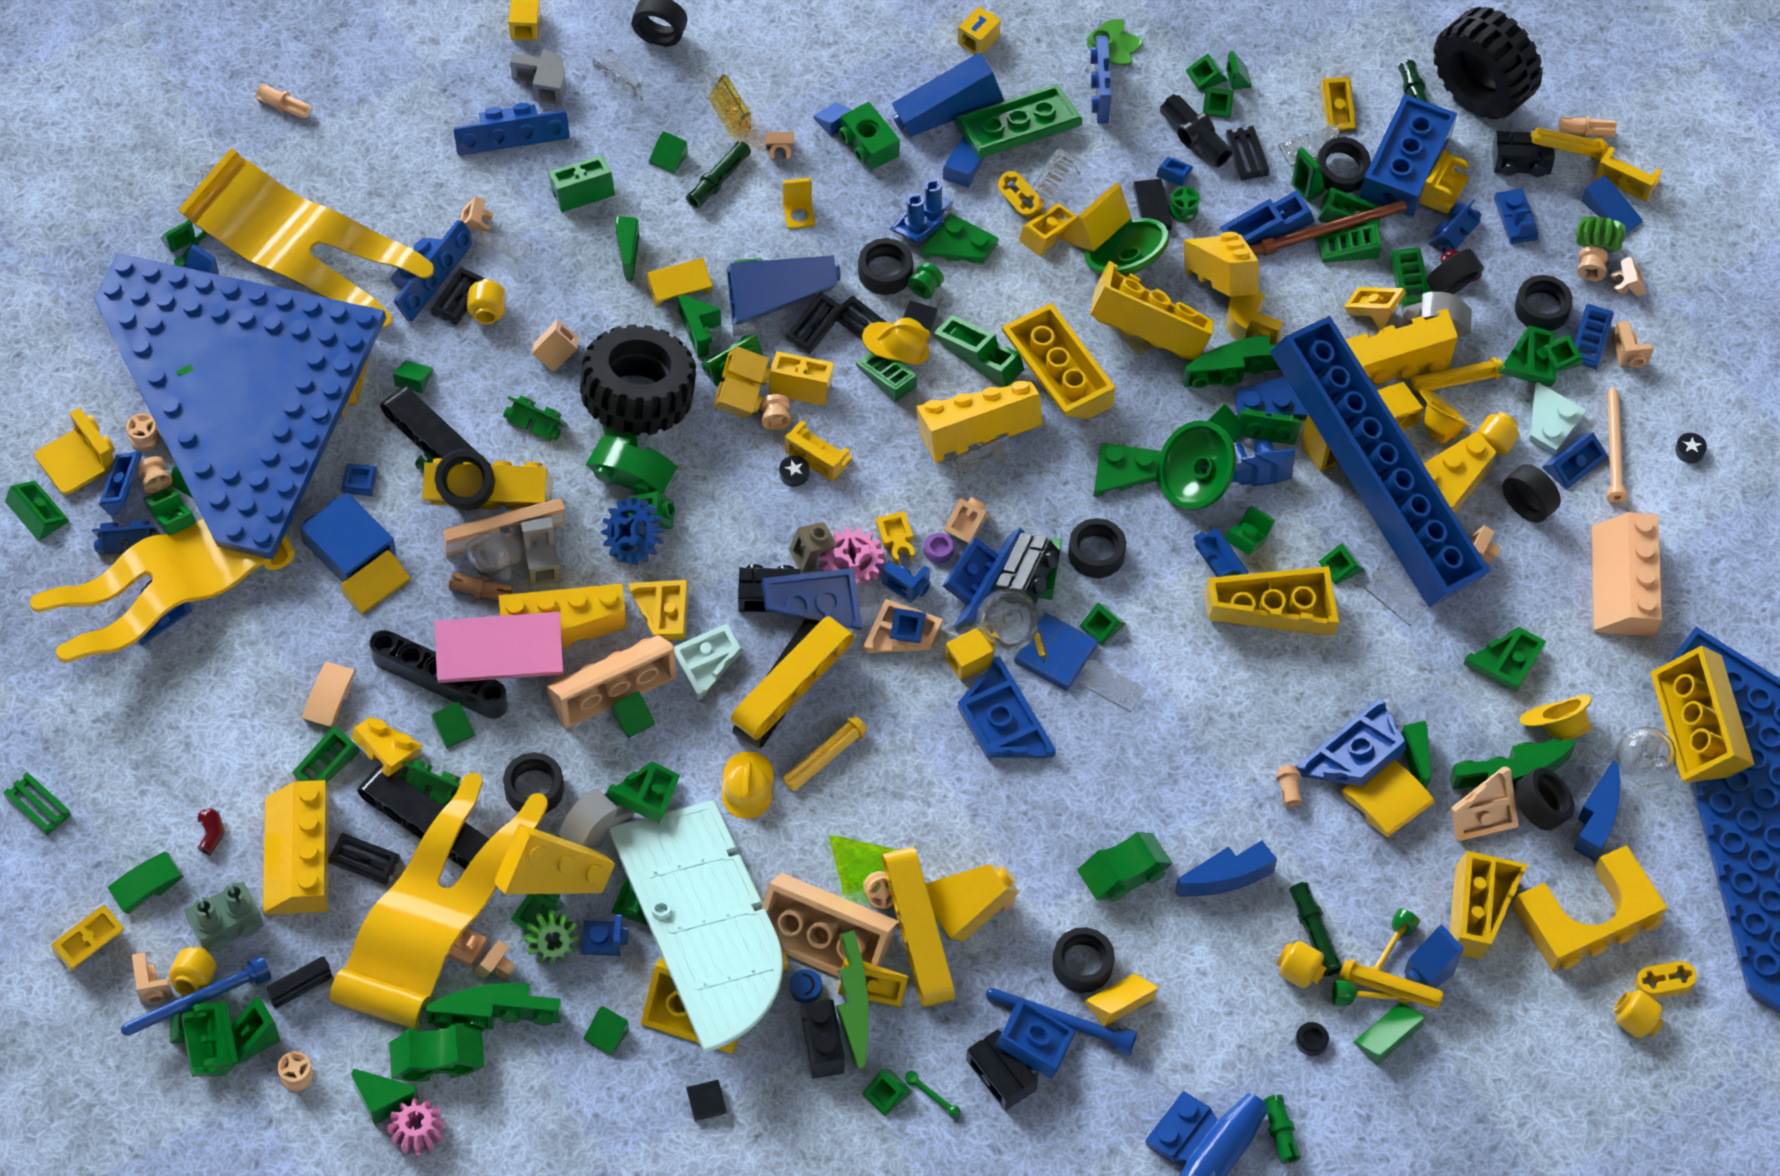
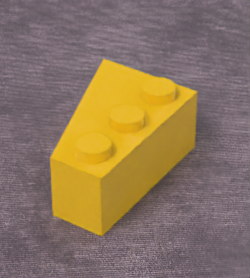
M1224 232L1219 237L1184 240V268L1186 274H1198V280L1201 282H1207V279L1210 280L1212 288L1229 297L1259 294V262L1242 235H1238L1236 232Z
M1476 431L1423 463L1455 515L1466 499L1472 495L1491 471L1496 451Z
M518 824L493 883L504 894L603 893L615 863L603 852Z
M1467 851L1456 864L1450 933L1464 948L1461 956L1480 959L1490 947L1506 914L1509 903L1514 897L1517 886L1529 864Z

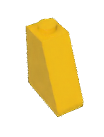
M991 864L925 883L934 917L950 939L961 942L967 940L1020 893L1013 884L1016 879L1012 873L1005 867L1001 868Z

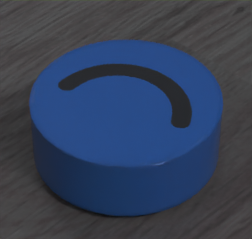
M803 969L797 971L790 980V993L797 1002L803 1004L816 1001L822 993L821 977L813 970Z

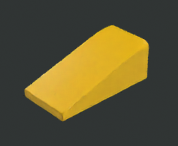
M1350 77L1323 78L1320 83V92L1328 132L1356 131Z
M1057 203L1025 224L1019 241L1041 256L1064 235L1078 216L1060 203ZM1058 215H1063V216H1065V217L1067 218V221H1065L1063 218H1061V217L1058 216Z
M844 957L842 969L849 967L846 957ZM863 961L868 1001L901 1007L908 975ZM839 979L838 994L845 996Z

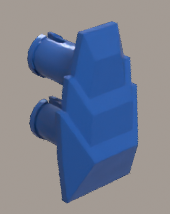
M935 179L926 181L924 183L925 199L918 194L908 196L906 199L907 211L890 227V230L919 243L942 226L944 219L949 214V209L953 205V201L942 197V183Z
M1261 439L1254 445L1255 455L1247 456L1243 445L1234 443L1236 469L1232 482L1239 483V485H1252L1254 487L1276 484L1292 478L1295 449L1275 450L1269 439Z

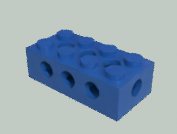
M1404 94L1365 174L1360 198L1382 206L1404 200L1407 211L1402 213L1414 217L1420 204L1425 182L1446 149L1453 134L1458 113Z

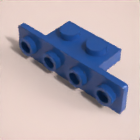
M518 103L513 108L507 109L499 107L488 108L485 112L479 113L480 123L454 127L453 129L456 150L459 156L570 138L568 118L565 110L538 114L535 104L530 105L528 103Z
M457 220L442 239L422 238L415 243L413 250L420 253L434 266V273L430 278L422 279L400 268H397L390 277L395 286L403 287L394 299V303L407 321L415 319L474 244L475 238L462 220Z
M1019 528L1011 533L1004 541L998 553L976 537L968 543L942 586L966 604L953 625L956 630H960L966 625L972 626L980 616L981 612L978 609L982 602L986 603L994 593L995 588L992 585L996 579H999L1020 533H1025L1023 529Z

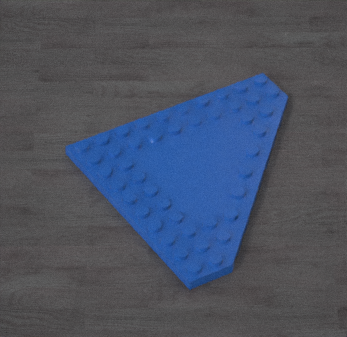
M117 253L94 297V301L217 547L273 560L387 318L385 311ZM191 364L192 372L177 376V370Z
M1696 626L1669 662L1700 646H1704L1722 655L1754 765L1728 778L1691 782L1746 990L1749 994L1780 1013V678Z

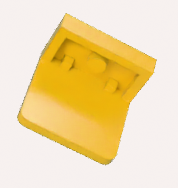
M80 407L69 413L74 430L38 449L34 454L36 461L64 496L75 492L110 472L114 462L112 452L115 451L113 443L107 435L104 437L98 432L100 428L92 415L86 416Z

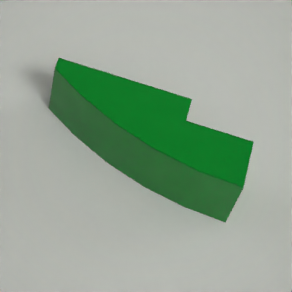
M951 315L933 333L934 337L954 355L988 379L1003 387L1008 386L1025 370L1020 354L998 343L996 334L954 315Z

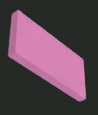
M560 612L434 620L438 683L564 675Z

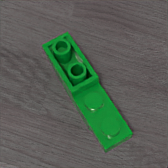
M1269 335L1237 340L1208 351L1186 366L1183 380L1184 387L1204 388L1208 385L1217 384L1232 386L1243 381L1244 372L1258 374L1266 370H1280L1270 354V351L1277 344L1270 345Z
M1554 738L1547 742L1536 744L1522 742L1512 746L1509 758L1498 756L1488 761L1474 762L1473 760H1465L1453 766L1449 778L1452 789L1478 787L1499 769L1507 766L1511 769L1515 791L1517 781L1534 769L1542 767L1554 772L1567 762L1575 746L1574 739L1563 740L1561 738Z
M500 983L476 986L441 997L427 1005L426 1013L428 1023L433 1024L437 1028L445 1029L452 1024L464 1023L470 1028L482 1030L483 1032L485 1029H494L495 1018H500L508 1023L529 1020L541 1026L561 1023L562 1006L561 999L531 996L530 984Z

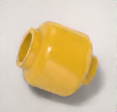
M484 279L470 286L467 310L473 319L481 324H492L503 317L506 307V293L500 284L493 280Z
M1502 412L1489 414L1477 430L1494 448L1497 456H1506L1520 436L1516 420Z
M1296 941L1293 945L1288 943L1276 963L1280 967V976L1302 989L1308 988L1312 982L1318 985L1327 969L1322 965L1324 960L1323 953L1302 941Z
M184 948L177 954L169 972L170 982L178 993L185 996L205 988L211 984L216 973V961L204 948Z
M1642 990L1625 992L1613 1009L1616 1013V1023L1637 1039L1643 1038L1648 1034L1654 1036L1664 1023L1661 1019L1663 1012L1661 1004Z

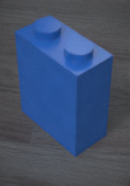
M348 492L340 498L330 501L325 509L316 515L308 517L299 527L303 543L342 582L346 581L385 551L389 550L393 555L396 554L394 538Z

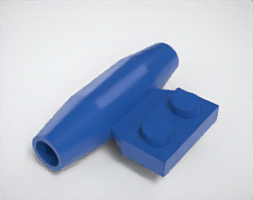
M1183 1091L1145 1140L1146 1146L1173 1163H1186L1180 1176H1227L1253 1141L1268 1111V1106L1258 1096L1247 1093L1218 1120L1210 1106Z

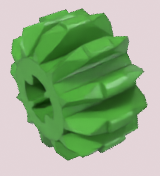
M1585 216L1581 218L1576 229V243L1583 248L1597 246L1603 248L1608 253L1618 252L1622 249L1623 242H1625L1626 226L1618 220Z
M549 910L545 920L540 913L536 914V919L539 922L537 925L531 922L527 923V928L533 933L523 936L524 941L530 943L526 950L529 955L536 954L535 960L541 964L547 957L548 964L554 966L558 956L563 963L568 961L564 954L566 951L576 953L577 949L571 943L579 941L580 936L573 932L577 925L574 921L567 922L568 916L566 913L562 912L556 919L554 910ZM553 932H555L558 940L554 943L550 940L551 944H548L545 936L548 933L553 936Z

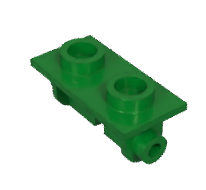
M757 334L749 337L743 336L741 340L727 347L725 352L720 351L712 357L704 359L705 362L701 364V367L706 374H711L715 386L719 385L721 381H725L722 373L728 354L734 347L737 346L763 356Z
M522 395L518 399L508 396V399L513 402L512 407H507L503 413V417L507 419L508 423L527 430L532 420L535 423L530 432L548 441L552 439L558 440L561 434V430L558 429L560 424L565 427L568 426L561 419L562 414L549 407H546L544 411L534 407L536 402Z
M1246 407L1245 410L1240 409L1238 421H1240L1236 436L1258 440L1269 439L1271 442L1295 445L1302 421L1294 418V415L1272 413L1271 416H1266L1264 411L1252 410Z
M415 759L414 764L405 761L402 763L408 766L409 769L408 772L403 771L400 778L423 794L426 793L429 785L433 788L429 795V798L446 806L455 796L460 786V777L443 771L442 776L431 772L432 765Z

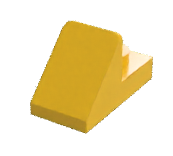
M1358 287L1344 308L1348 315L1371 316L1379 331H1381L1397 312L1406 292L1404 288Z

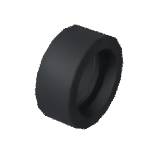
M640 0L633 14L631 25L634 32L647 43L669 47L676 45L681 40L688 18L685 10L673 0ZM648 16L661 18L671 26L657 24Z
M1345 136L1334 137L1325 142L1315 160L1320 165L1325 189L1329 190L1332 187L1344 193H1352L1362 186L1365 174L1371 164L1369 152L1364 145L1355 139ZM1333 153L1347 154L1358 164V173L1351 178L1336 176L1326 166V160Z
M882 238L873 240L860 251L858 258L859 280L866 289L876 294L890 295L904 290L908 286V279L913 275L911 251L905 244L895 239ZM889 256L899 260L903 268L893 276H880L873 273L868 266L870 261L877 257Z
M1470 248L1465 249L1436 267L1428 275L1426 282L1433 292L1455 294L1482 273L1484 266Z
M1532 276L1524 281L1519 288L1514 310L1517 318L1526 327L1533 326L1554 331L1562 327L1569 318L1573 296L1570 288L1563 281L1553 276ZM1535 293L1549 294L1560 303L1561 307L1555 313H1540L1527 303V298Z
M460 449L452 451L443 457L436 467L434 478L436 489L444 501L455 509L471 510L479 508L488 501L494 491L495 477L493 469L485 457L474 450ZM463 462L478 466L483 476L481 488L477 493L469 497H459L453 494L447 484V476L451 468Z
M1523 464L1503 481V494L1508 504L1522 518L1530 522L1541 523L1560 506V492L1552 479L1540 468L1530 464Z
M1093 518L1076 525L1070 535L1068 547L1070 564L1077 572L1086 577L1099 579L1111 576L1124 563L1127 544L1124 532L1118 525L1106 519ZM1091 536L1104 537L1114 544L1115 553L1104 560L1090 559L1081 553L1079 549L1080 542Z
M536 752L522 754L513 759L505 769L503 784L506 800L514 810L519 812L529 797H523L518 794L515 789L516 779L527 771H543L550 775L553 783L549 792L544 794L548 802L546 814L553 810L562 800L564 792L562 770L558 763L546 754Z
M1539 767L1517 781L1515 798L1524 816L1541 830L1550 831L1572 817L1575 811L1572 794L1565 782L1550 769Z
M1088 927L1074 928L1065 932L1056 942L1052 959L1053 972L1058 981L1067 989L1079 993L1093 992L1103 987L1111 977L1115 961L1114 948L1108 937L1098 930ZM1075 945H1087L1095 948L1102 955L1103 963L1100 970L1091 975H1080L1072 972L1065 965L1064 957L1067 950Z

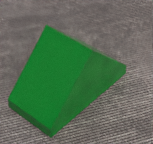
M255 997L231 1025L238 1057L236 1065L280 1042L276 1024L260 997Z
M354 1068L352 1070L351 1076L354 1087L374 1125L390 1118L391 1112H400V1102L405 1103L409 1107L412 1105L411 1101L413 1098L419 1100L417 1088L414 1085Z

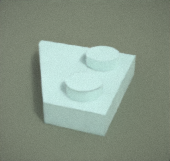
M1537 382L1533 390L1534 398L1529 441L1555 456L1585 416L1586 409Z

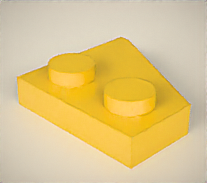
M687 580L629 583L631 594L653 637L659 635L666 640L686 639L689 595Z
M369 717L354 727L351 737L358 746L365 750V753L371 760L378 758L383 763L382 772L388 777L405 766L402 764L403 761L409 763L417 758L423 747L422 744L413 740L408 734L400 733L387 726L384 721L374 719L373 717Z

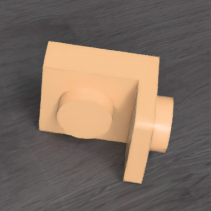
M1629 321L1617 322L1612 335V341L1619 367L1630 366L1637 368L1648 364L1654 350L1652 344L1638 345L1637 335L1635 332H1632Z
M970 497L968 502L960 498L943 530L969 543L978 534L984 520H989L991 516L984 510L987 505Z
M145 952L133 954L135 984L140 1003L158 1004L165 1001L166 998L173 997L169 979L157 980L155 964H148Z

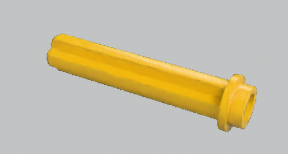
M1537 127L1530 134L1532 143L1536 145L1590 156L1595 161L1601 160L1609 149L1608 144L1602 138L1593 140Z
M1491 357L1488 362L1414 376L1411 378V388L1415 393H1420L1419 391L1422 388L1431 391L1490 378L1496 381L1501 376H1504L1499 374L1503 362L1501 359Z
M857 716L847 718L845 720L846 724L783 777L784 784L791 791H796L857 738H864L867 727Z
M1356 959L1351 961L1345 960L1341 969V979L1434 1009H1438L1443 1000L1442 990L1358 964Z

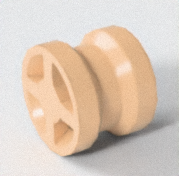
M1587 246L1581 249L1578 258L1580 262L1577 268L1578 276L1583 280L1594 282L1604 279L1607 272L1605 266L1608 261L1607 251L1597 246Z
M772 394L762 398L760 407L764 413L761 416L763 427L769 430L785 429L791 424V415L787 412L790 409L788 397Z
M142 413L136 414L128 420L126 431L132 447L140 451H146L158 444L159 432L152 416Z
M149 457L139 463L137 474L143 480L142 486L148 494H153L167 488L173 482L170 472L166 471L167 466L162 457Z
M877 871L871 873L864 881L863 890L865 896L878 909L890 908L893 906V901L885 872Z
M297 1051L289 1052L282 1056L277 1068L283 1086L290 1091L296 1092L309 1087L314 1076L309 1058L302 1052Z

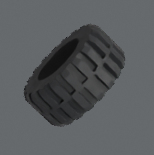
M1489 7L1472 8L1445 28L1436 39L1433 60L1434 65L1438 67L1437 74L1439 79L1442 78L1443 86L1447 92L1450 91L1452 93L1453 99L1457 103H1462L1469 112L1474 111L1476 116L1499 119L1509 116L1536 93L1541 85L1543 68L1540 67L1542 60L1540 54L1536 52L1537 47L1534 41L1531 42L1528 38L1529 34L1524 28L1521 29L1517 25L1518 22L1513 18L1506 17V13L1494 11V8Z
M636 324L627 325V328H621V326L614 327L610 330V333L605 331L597 337V340H593L584 353L580 382L581 400L594 419L599 418L600 424L607 428L609 426L613 427L615 432L623 434L626 431L631 432V435L640 436L641 433H647L648 435L657 434L658 430L661 429L664 432L672 428L673 424L677 425L691 408L696 379V363L687 346H683V342L676 336H669V332L663 329L658 331L654 330L653 326L637 327ZM639 375L656 382L652 384H633L620 377Z

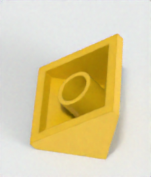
M1118 182L1113 184L1079 214L1061 238L1069 244L1094 252L1131 219V215L1122 188Z

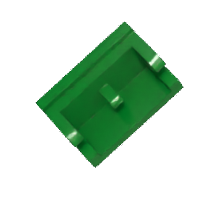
M602 155L548 171L554 198L557 197L561 213L615 196L612 172Z
M227 1002L193 1005L194 1011L184 1012L180 1016L192 1077L227 1075L238 1063Z

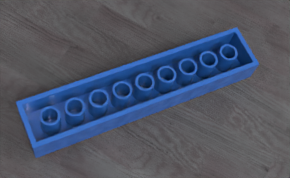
M1331 316L1285 336L1270 351V354L1427 606L1430 608L1474 585L1490 572L1488 566Z

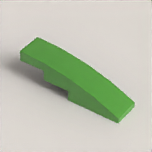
M852 930L839 935L849 967L837 971L847 1002L837 1005L835 1008L856 1069H859L866 1065L869 1036L868 993L863 960L855 931Z

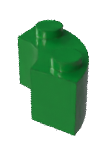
M615 436L600 438L585 464L594 472V476L598 480L607 484L625 486L633 490L637 495L655 491L664 493L678 468L677 465L648 446L645 451L632 446L630 439Z
M1136 832L1116 846L1098 850L1077 871L1096 900L1110 899L1111 902H1115L1123 898L1127 892L1147 882L1155 883L1165 875L1164 870L1173 863L1153 833Z
M464 1023L452 1024L448 1028L435 1031L409 1029L389 1042L391 1079L423 1082L430 1081V1076L433 1074L441 1073L449 1074L450 1078H456L473 1073L484 1067L482 1030L470 1028Z

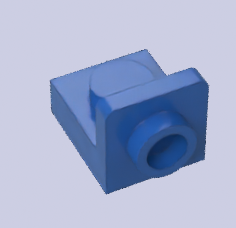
M889 561L882 570V584L912 603L918 595L920 597L924 596L930 588V568L924 566L914 577L904 566H897Z
M615 914V922L584 920L582 955L621 956L622 945H628L629 927L623 925L622 915Z

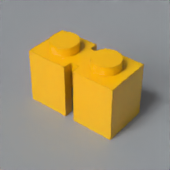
M737 346L734 347L728 354L722 373L725 381L719 383L712 407L745 419L753 412L756 413L762 401V396L758 395L760 384L765 385L770 374V368H767L769 358Z

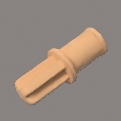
M265 83L261 84L257 89L256 100L273 106L279 113L286 111L299 118L307 119L312 109L311 106L291 97L290 92L276 90Z
M1560 116L1559 132L1571 135H1584V138H1588V135L1613 137L1616 133V121L1590 119L1589 116L1585 118Z

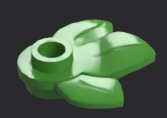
M1112 19L1104 22L1101 28L1095 29L1088 36L1087 47L1089 50L1090 47H1095L1096 36H1108L1109 62L1115 65H1128L1132 63L1130 54L1140 48L1143 40L1135 35L1124 32L1123 19Z

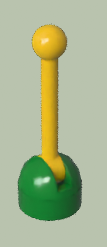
M1399 908L1396 911L1391 923L1395 934L1376 965L1371 968L1380 970L1400 936H1409L1417 929L1420 920L1415 914L1403 908Z
M1335 979L1332 986V1003L1334 1006L1350 1005L1356 997L1399 1000L1403 1004L1410 1002L1388 993L1357 991L1356 987L1346 980Z

